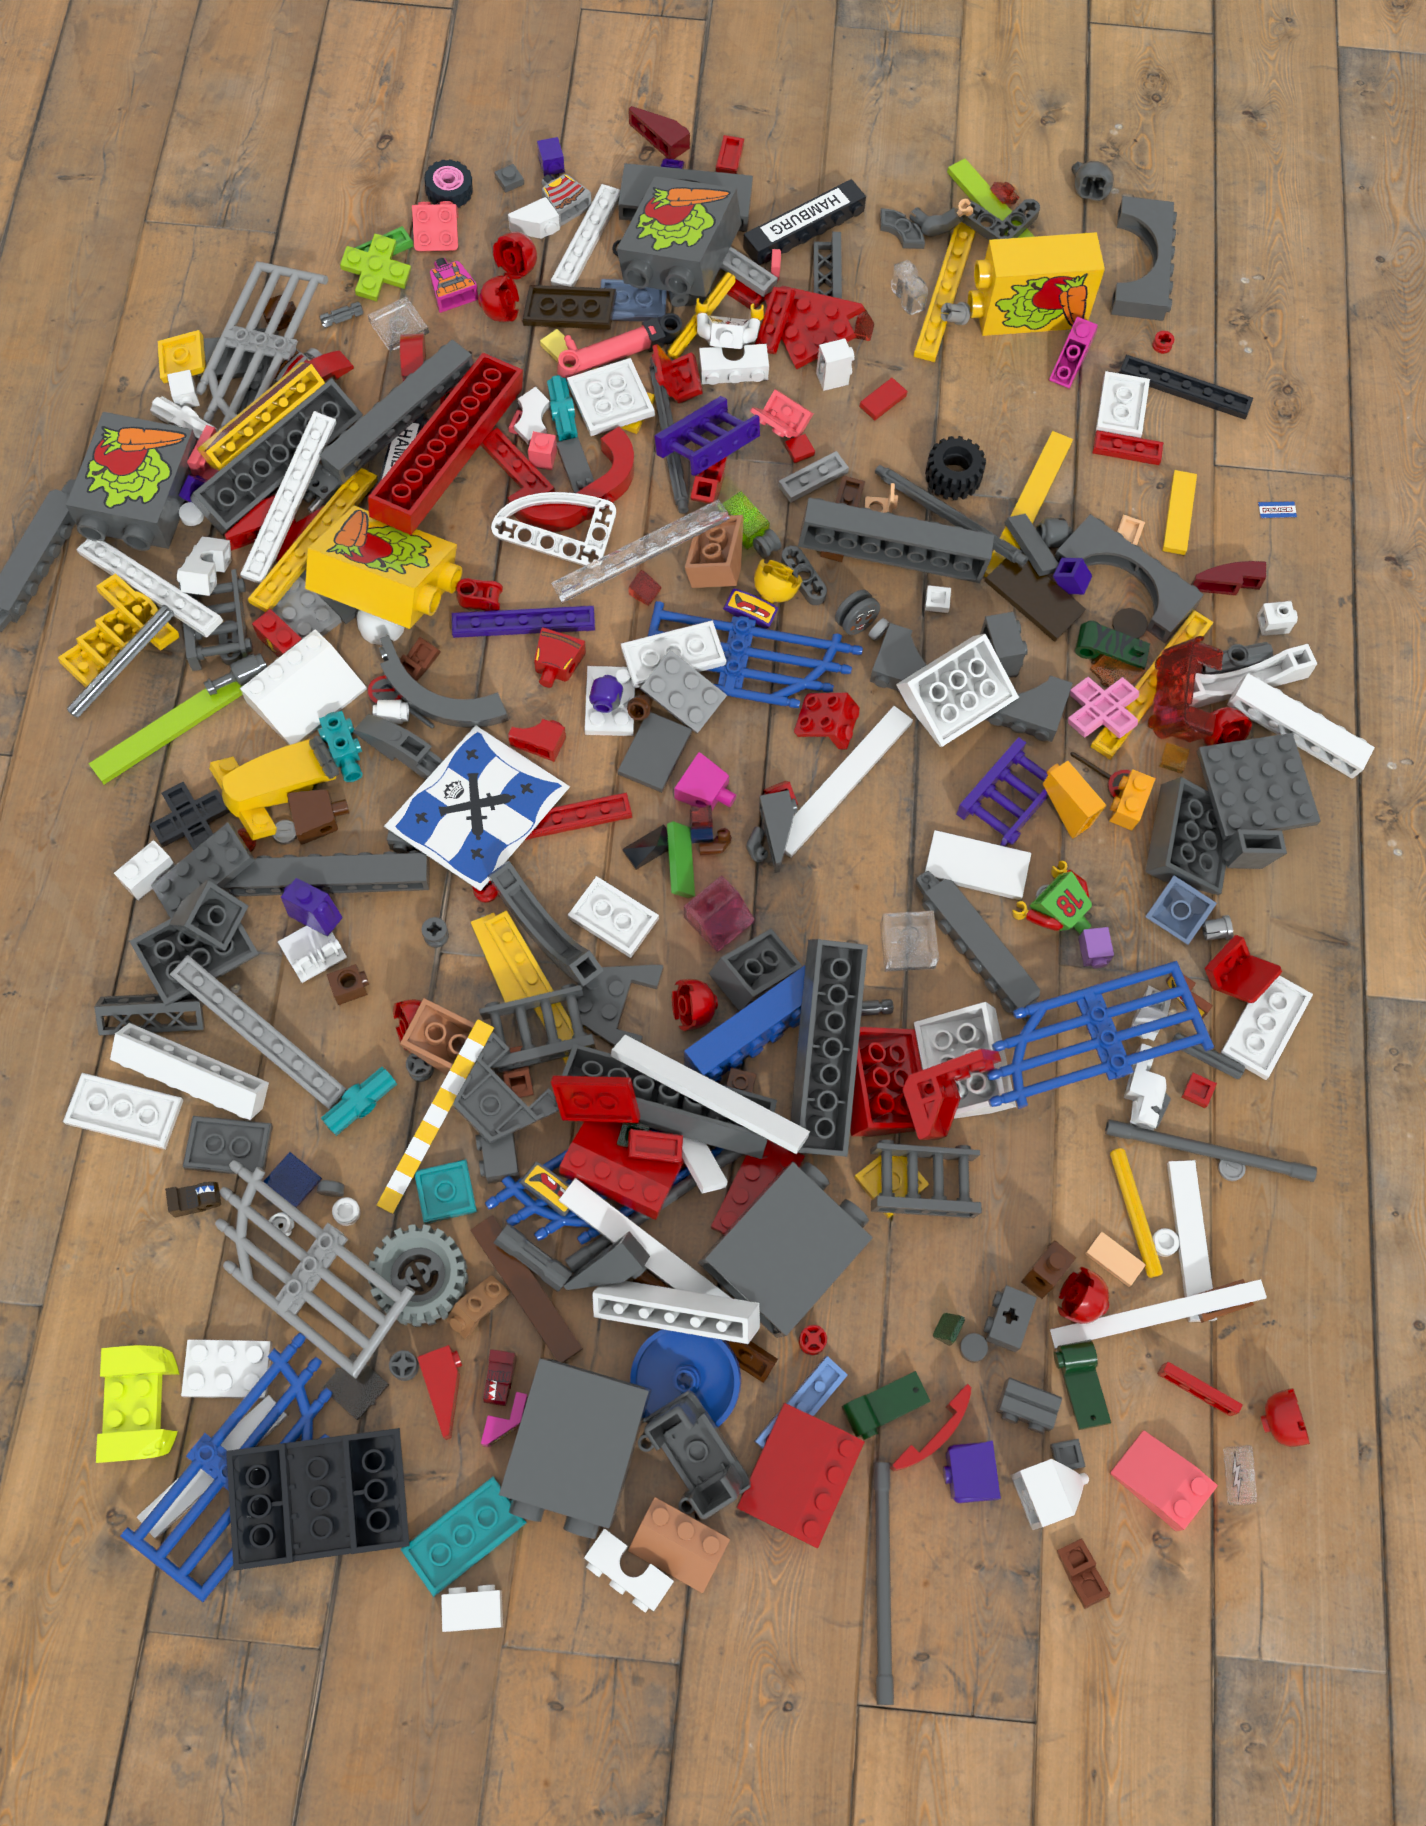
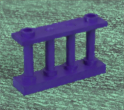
M719 396L656 434V455L664 458L675 451L690 460L691 475L696 476L759 437V416L754 415L748 420L742 421L728 413L727 399ZM726 422L735 428L726 431L717 425ZM708 431L718 438L711 442L701 435ZM693 442L702 448L694 452L684 445Z
M1019 737L961 802L956 814L963 820L969 814L978 816L1004 836L1000 846L1004 847L1008 843L1013 845L1021 835L1019 830L1049 797L1045 789L1039 794L1010 773L1011 770L1009 768L1014 763L1016 765L1020 764L1043 782L1048 776L1045 770L1025 756L1026 753L1023 750L1026 742ZM999 780L1002 782L1006 781L1033 801V803L1024 811L998 792L994 785ZM984 797L987 799L990 797L1018 818L1011 829L981 807L980 801Z

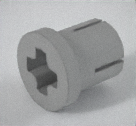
M965 302L957 304L945 303L941 308V318L943 321L965 325L970 318V306Z
M1223 915L1219 919L1205 920L1202 924L1203 935L1206 941L1221 938L1231 940L1233 938V927L1229 915Z

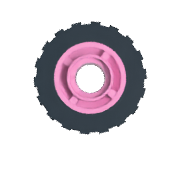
M444 159L439 162L436 161L428 167L424 180L425 193L430 202H433L434 205H440V202L449 201L460 208V206L467 204L468 200L470 201L473 185L471 172L467 169V166L459 161Z

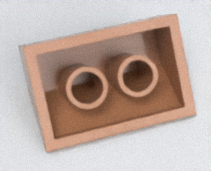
M655 1497L628 1552L703 1594L730 1539Z

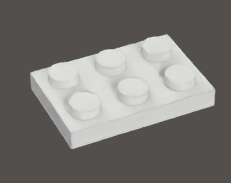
M1105 371L1095 432L1099 430L1141 438L1150 379Z
M587 666L585 735L633 736L634 719L628 714L627 704L635 697V688L633 687L627 667ZM604 675L616 677L617 681L623 686L620 705L610 713H602L595 710L589 701L592 683L596 678L603 677Z
M596 876L568 914V919L631 958L658 921L659 915Z
M187 1340L181 1396L194 1398H245L270 1367L271 1360L267 1356L272 1351V1342ZM268 1387L258 1399H265L267 1397Z

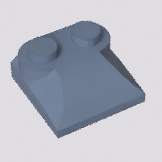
M1173 876L1146 915V918L1189 945L1217 903L1181 879Z

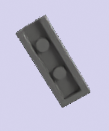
M576 437L556 443L573 493H577L594 482L579 438Z

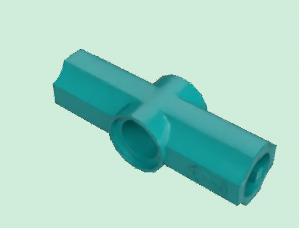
M560 375L552 376L547 381L550 396L552 421H555L558 440L565 441L576 438L578 433L574 419L575 410L573 399L569 395L566 378Z
M381 1066L364 1082L350 1087L343 1094L342 1100L324 1114L321 1120L337 1136L357 1118L361 1119L367 1116L376 1107L377 1101L393 1089L397 1082Z

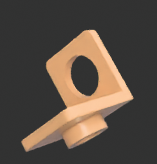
M891 483L888 498L867 496L865 498V508L870 509L871 504L878 503L883 507L881 511L883 513H892V509H897L898 495H894L895 483Z

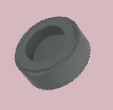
M322 1180L318 1182L317 1193L331 1197H342L345 1186L340 1182Z
M976 1333L968 1334L960 1343V1353L969 1362L982 1360L988 1352L987 1341L983 1336Z

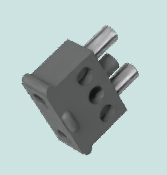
M319 463L306 490L307 494L303 497L307 503H310L313 498L315 499L308 507L310 513L318 510L322 504L326 505L343 484Z

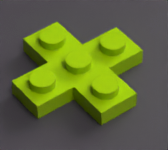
M374 234L368 252L346 246L340 268L341 270L360 275L355 289L357 296L377 302L383 283L405 289L411 272V265L391 260L396 247L395 239Z

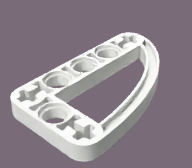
M565 492L533 494L516 499L504 506L495 516L491 529L494 536L500 540L588 568H596L603 560L616 518V508L608 500L583 494ZM541 504H572L595 509L585 542L509 519V517L524 508ZM605 506H608L610 512H612V515H607L605 523H610L609 527L602 523H595L596 519L601 522L602 512L599 510L605 509ZM502 522L506 523V528L513 530V525L517 526L514 531V539L510 538L512 535L510 532L504 531L502 534H499L496 526H501ZM596 528H602L606 533L605 538L601 541H597L592 537V532ZM523 529L529 530L532 534L531 539L527 542H522L518 538V533ZM545 536H550L554 540V545L550 549H544L540 544ZM568 543L576 546V553L573 556H567L563 553V547ZM580 547H585L583 552L587 554L595 551L596 556L599 557L598 560H593L590 563L588 557L583 555L581 556L582 560L577 559L580 555Z

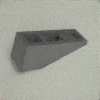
M789 790L759 797V810L775 873L780 872L793 824L794 813H797L795 798L791 799Z
M629 1231L573 1273L564 1284V1288L572 1290L622 1283L631 1276L636 1279L647 1269L645 1264L650 1255Z

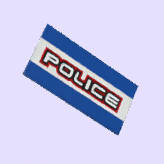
M1294 501L1258 502L1261 518L1297 517Z

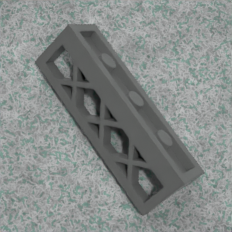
M832 231L831 242H814L813 245L814 293L842 299L841 232ZM818 250H831V254L824 258L818 253ZM824 265L831 270L826 275L819 271ZM823 283L831 288L826 293L818 288Z
M192 993L168 1006L164 1005L159 994L100 997L94 1006L99 1035H115L116 1032L124 1027L122 1026L123 1024L125 1026L128 1023L133 1024L128 1020L132 1014H139L147 1021L143 1025H138V1027L152 1033L204 1030L205 1028L202 1009L204 1003ZM196 1011L197 1022L187 1023L180 1016L184 1012ZM158 1013H166L172 1020L169 1024H161L154 1017ZM103 1016H113L120 1023L116 1027H105Z

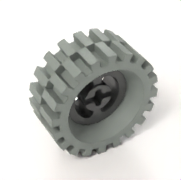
M416 1224L408 1225L409 1230L403 1232L399 1228L394 1230L396 1236L390 1239L387 1235L382 1240L384 1246L381 1249L375 1248L373 1254L376 1258L374 1261L370 1260L369 1267L400 1292L403 1291L405 1286L421 1292L424 1289L416 1279V1275L410 1266L406 1270V1277L402 1280L401 1274L404 1268L414 1260L427 1259L431 1261L429 1265L421 1262H416L415 1264L423 1275V1279L428 1287H431L433 1283V1276L438 1274L436 1285L432 1290L423 1295H413L396 1319L404 1325L410 1323L414 1327H422V1323H427L431 1326L437 1324L435 1320L440 1317L443 1320L448 1318V1312L454 1307L460 1297L465 1296V1283L468 1284L466 1269L468 1268L455 1241L450 1236L447 1237L444 1231L438 1228L435 1231L430 1225L423 1224V1228H417ZM368 1280L372 1287L370 1291L373 1297L387 1314L395 1301Z

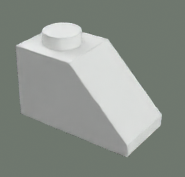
M546 197L508 214L511 232H521L527 236L542 239L560 230L559 214Z
M1148 986L1143 997L1161 991ZM1171 1000L1138 1009L1131 1027L1167 1017ZM1159 1030L1138 1037L1154 1041Z

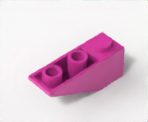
M1080 317L1076 318L1049 381L1070 389L1097 333V324Z

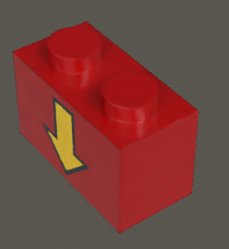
M271 609L252 623L257 638L278 658L302 640Z

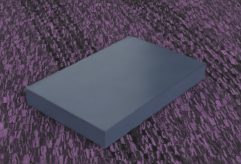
M601 279V288L616 289L617 292L613 321L644 322L657 317L660 322L662 316L666 314V290L648 287L638 289L630 284H624L623 280Z

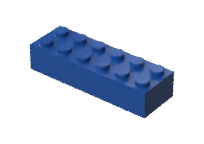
M805 965L684 1051V1066L719 1083L722 1080L721 1076L730 1071L731 1068L739 1069L743 1065L742 1061L747 1057L751 1056V1058H754L760 1054L765 1044L770 1041L775 1043L784 1035L783 1032L789 1027L794 1029L799 1026Z

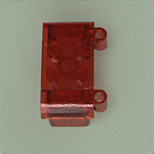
M1197 636L1166 648L1161 656L1156 659L1155 668L1158 672L1156 676V693L1154 695V714L1149 717L1147 725L1153 729L1155 735L1160 739L1175 737L1186 742H1194L1214 734L1216 715L1189 706L1193 702L1196 673L1202 674L1203 665L1219 671L1222 669L1223 651L1199 642L1204 640V636Z

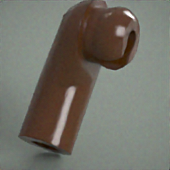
M721 828L717 831L718 835L713 842L699 843L700 855L723 853L731 843L730 831L726 828Z

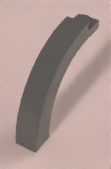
M387 635L380 638L383 646L379 650L384 660L383 663H380L381 668L394 691L404 702H408L409 706L415 711L436 722L456 727L474 728L475 725L487 727L509 721L498 692L476 699H453L435 694L421 686L407 673L398 658L390 636Z
M510 861L505 862L487 876L499 892V897L523 929L568 977L576 983L585 986L604 971L591 951L575 942L552 919L529 890Z

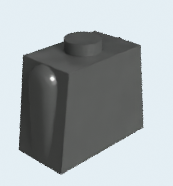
M1238 829L1222 845V857L1226 861L1227 868L1263 869L1287 854L1283 832L1278 830Z

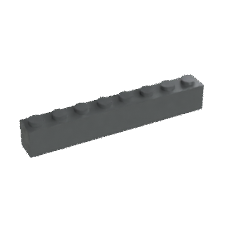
M453 339L446 345L441 346L438 352L430 359L425 360L420 368L414 373L409 374L405 381L398 387L393 388L382 401L377 402L352 427L342 432L336 441L323 449L322 453L319 454L323 467L344 484L460 382L473 365L472 354Z
M388 851L383 854L374 855L369 852H361L358 855L335 853L333 856L310 854L307 857L284 855L281 858L262 855L254 858L255 861L223 887V890L234 897L282 895L285 887L298 878L327 894L429 890L430 862L428 856L421 851H410L405 854Z

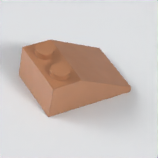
M743 515L698 517L685 564V570L692 588L737 586L741 570Z
M423 998L400 1045L440 1072L448 1075L475 1023Z

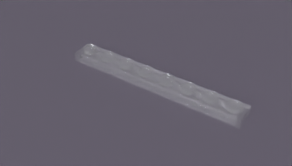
M718 499L551 584L563 603L730 519L728 512Z

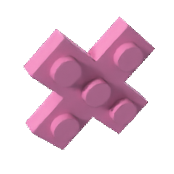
M1089 677L1070 690V696L1083 707L1068 718V724L1084 738L1102 724L1119 739L1138 725V719L1126 710L1125 707L1139 697V691L1123 677L1105 691Z

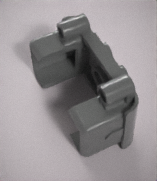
M691 1390L681 1394L642 1420L648 1424L638 1439L639 1448L644 1452H648L653 1448L657 1451L662 1447L689 1489L683 1494L678 1504L681 1512L689 1515L695 1510L701 1519H707L734 1502L738 1495L751 1487L746 1471L708 1412Z

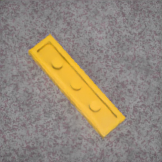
M1174 470L1162 551L1185 555L1187 552L1197 474Z
M495 913L471 921L472 928L504 1002L527 998L485 926L484 922L495 917Z

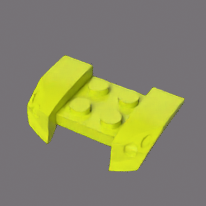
M144 1345L101 1348L100 1377L105 1378L103 1428L102 1434H97L96 1463L154 1458L170 1452L178 1431L161 1429L162 1375H180L176 1360L171 1351L159 1346Z

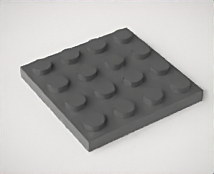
M1293 733L1199 747L1196 751L1223 840L1229 839L1238 829L1283 831L1315 826L1321 822Z

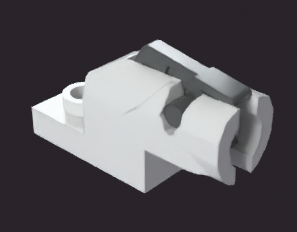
M1141 1044L1136 1053L1152 1047ZM1153 1059L1132 1065L1134 1073L1129 1076L1124 1098L1133 1101L1130 1124L1154 1131L1159 1126L1171 1098L1166 1093L1165 1077L1149 1072L1153 1063Z

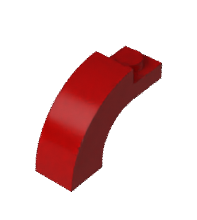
M424 333L403 334L400 336L401 375L403 381H405L407 376L414 373L425 361Z
M728 456L699 473L698 476H695L690 497L692 501L716 504L722 487Z

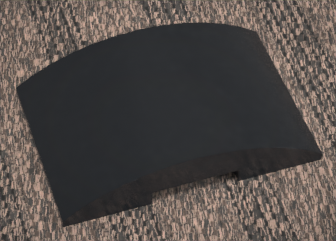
M400 1428L226 1451L234 1571L410 1546Z

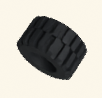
M949 436L948 440L943 438L939 441V444L935 443L932 450H930L925 471L926 482H929V488L931 490L935 489V494L938 496L942 494L944 499L951 497L953 500H958V497H961L963 500L967 498L968 494L972 496L975 490H978L986 465L985 454L983 450H979L980 446L977 443L972 444V440L969 438L964 440L962 436H958V438ZM957 465L963 468L964 471H953L946 466Z

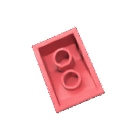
M1144 1430L1109 1473L1175 1531L1185 1530L1218 1486L1195 1465Z

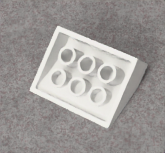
M315 629L241 687L240 690L247 704L288 745L304 741L320 728L319 718L325 717L331 712L341 711L367 688L334 647Z
M986 634L969 638L896 684L908 707L940 747L1019 698Z
M987 1002L914 1022L923 1070L978 1049L993 1050L992 1044L1002 1040L996 1008ZM1004 1050L999 1051L1001 1062L994 1064V1069L1007 1065ZM979 1070L970 1073V1078L955 1081L961 1099L954 1119L990 1114L1016 1107L1015 1101L1007 1104L1002 1103V1105L997 1107H990L988 1099L993 1096H1001L1003 1093L1013 1091L1010 1075L996 1080H988L986 1073L989 1071L979 1073Z

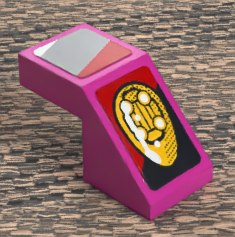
M516 1392L510 1420L487 1416L481 1441L484 1447L492 1446L519 1428L528 1399L527 1394Z

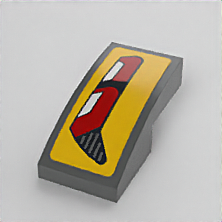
M535 1161L519 1183L536 1198L546 1202L558 1214L566 1216L570 1209L558 1200L570 1185L545 1166Z

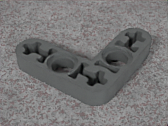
M1026 199L1002 221L977 203L970 201L969 206H972L973 214L970 216L963 215L964 220L962 222L988 240L1018 238L1038 218L1040 204L1034 199ZM1018 220L1022 225L1015 226L1011 221ZM987 221L992 226L984 227L981 225V222Z

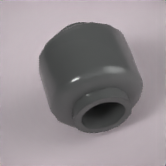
M1045 517L1036 526L1037 532L1048 548H1060L1072 535V529L1064 518Z

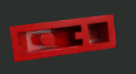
M272 495L258 503L225 534L226 539L230 540L231 551L255 543L276 495ZM295 518L293 519L291 525L296 523Z
M449 1345L417 1357L442 1436L445 1440L452 1437L460 1381L458 1368L463 1366L458 1351H452Z

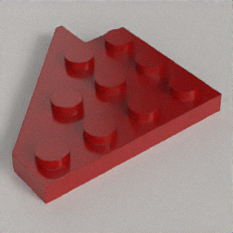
M781 286V288L794 289L796 292L782 334L783 342L796 369L818 358L819 345L841 339H846V342L857 338L849 320L865 311L862 303ZM772 292L764 296L767 305Z

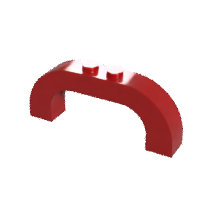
M619 426L601 437V451L612 463L611 469L576 494L593 496L614 503L628 490L634 476V450L630 439ZM526 485L509 496L508 503L528 495H533L534 493ZM541 504L524 508L513 515L522 523L550 532H560L571 529L585 520L592 519L595 509L572 504Z

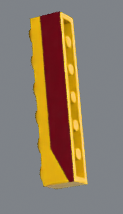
M300 362L198 447L197 450L211 468L221 470L325 384V382L312 364Z

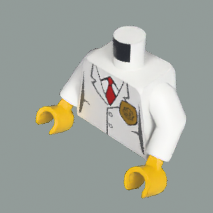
M697 298L695 312L698 314L697 332L700 337L707 340L710 346L742 349L747 343L756 340L760 320L764 318L763 305H761V309L755 310L754 303L751 304L750 320L708 316L709 299H706V304H701L699 298Z

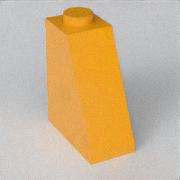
M1066 761L1060 766L1058 763L1046 772L1048 776L1043 782V786L1069 835L1074 839L1093 825L1106 807V804L1072 764Z

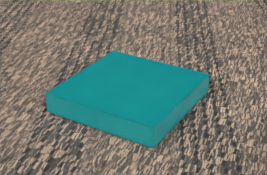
M466 1159L415 1172L424 1224L477 1212Z

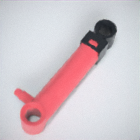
M667 313L662 316L660 323L657 317L642 322V326L581 349H578L571 336L567 335L564 337L568 350H564L559 355L557 374L566 378L567 381L568 377L584 373L647 349L649 352H652L653 345L655 344L663 348L664 343L672 344L679 336L682 320L674 313ZM564 364H571L573 367H567Z

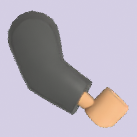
M966 198L959 202L958 207L960 210L953 207L942 215L928 216L917 207L912 210V213L916 216L914 217L910 214V220L921 227V232L924 235L933 237L950 232L964 220L963 215L970 216L973 214V208L969 206L971 202Z

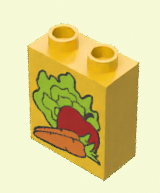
M1097 232L989 240L985 260H976L974 266V281L978 290H970L967 298V304L970 306L971 311L970 318H979L982 336L1071 330L1077 317L1088 321L1105 270Z
M353 506L308 547L305 589L410 629L424 614L432 616L436 612L441 595L445 591L449 593L455 592L456 585L461 580L462 567L454 564L457 544L418 529L412 535H409L369 517L368 510Z

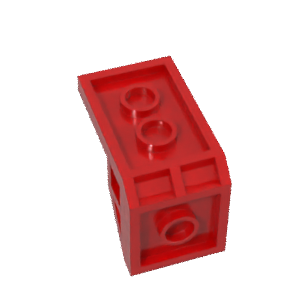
M978 1049L908 1076L903 1092L919 1140H939L948 1136L961 1099L955 1081L970 1078V1073L979 1070V1073L994 1069V1064L1001 1062L999 1051Z

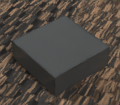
M1079 1439L1050 1444L1055 1461L1072 1470L1086 1467Z

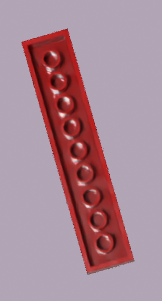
M482 353L368 496L369 517L412 535L522 391L523 369Z

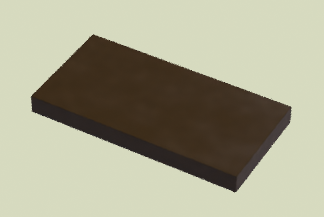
M530 285L522 320L523 325L610 330L617 296L616 289Z
M1005 558L984 581L1054 642L1086 610L1047 575L1039 576L1029 560L1024 566H1021L1017 562L1013 563Z

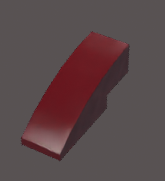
M1242 561L1219 565L1196 574L1191 585L1197 587L1200 592L1235 596L1240 588L1260 590L1266 579V562Z

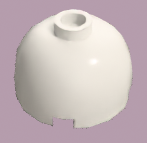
M358 610V629L362 637L371 644L382 645L380 638L387 635L394 642L404 632L405 627Z

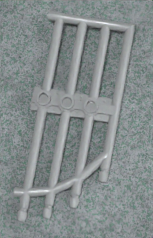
M256 261L196 388V393L202 395L209 384L212 394V400L203 421L210 424L218 408L225 416L221 428L237 416V412L264 355L274 358L254 401L271 387L282 361H289L297 350L296 345L298 341L293 339L318 284L326 285L328 283L326 275ZM261 272L271 273L246 328L236 326ZM280 276L290 277L265 332L256 331L255 329ZM299 280L309 281L284 337L274 335ZM225 348H235L224 375L218 384L215 369ZM244 352H252L254 356L229 407L223 397Z
M233 1160L229 1167L245 1180L248 1185L242 1199L226 1187L221 1188L219 1191L220 1195L238 1210L236 1229L233 1226H229L230 1224L221 1218L215 1222L216 1227L235 1242L240 1268H237L234 1262L227 1260L223 1264L224 1269L356 1379L415 1291L405 1286L403 1291L400 1292L344 1247L348 1238L341 1231L329 1223L322 1229L262 1181L266 1173L262 1168L256 1167L252 1173L240 1162ZM256 1191L261 1193L316 1238L308 1252L250 1206ZM248 1219L301 1261L292 1275L246 1238ZM249 1255L285 1284L277 1297H274L254 1280ZM337 1255L395 1301L386 1316L328 1269ZM321 1278L379 1325L370 1339L312 1292ZM305 1302L310 1304L363 1348L354 1362L297 1316Z

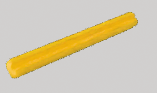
M725 273L706 298L710 301L708 316L713 313L734 285L736 277L733 274ZM697 313L694 314L667 350L670 358L674 360L679 358L698 333Z
M1118 1148L1110 1152V1156L1143 1263L1146 1264L1147 1276L1149 1278L1158 1277L1163 1274V1270L1126 1152L1123 1148Z

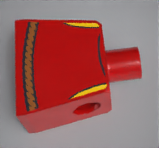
M542 627L534 660L535 671L542 674L539 683L544 687L551 688L555 679L564 682L568 681L586 654L585 641Z

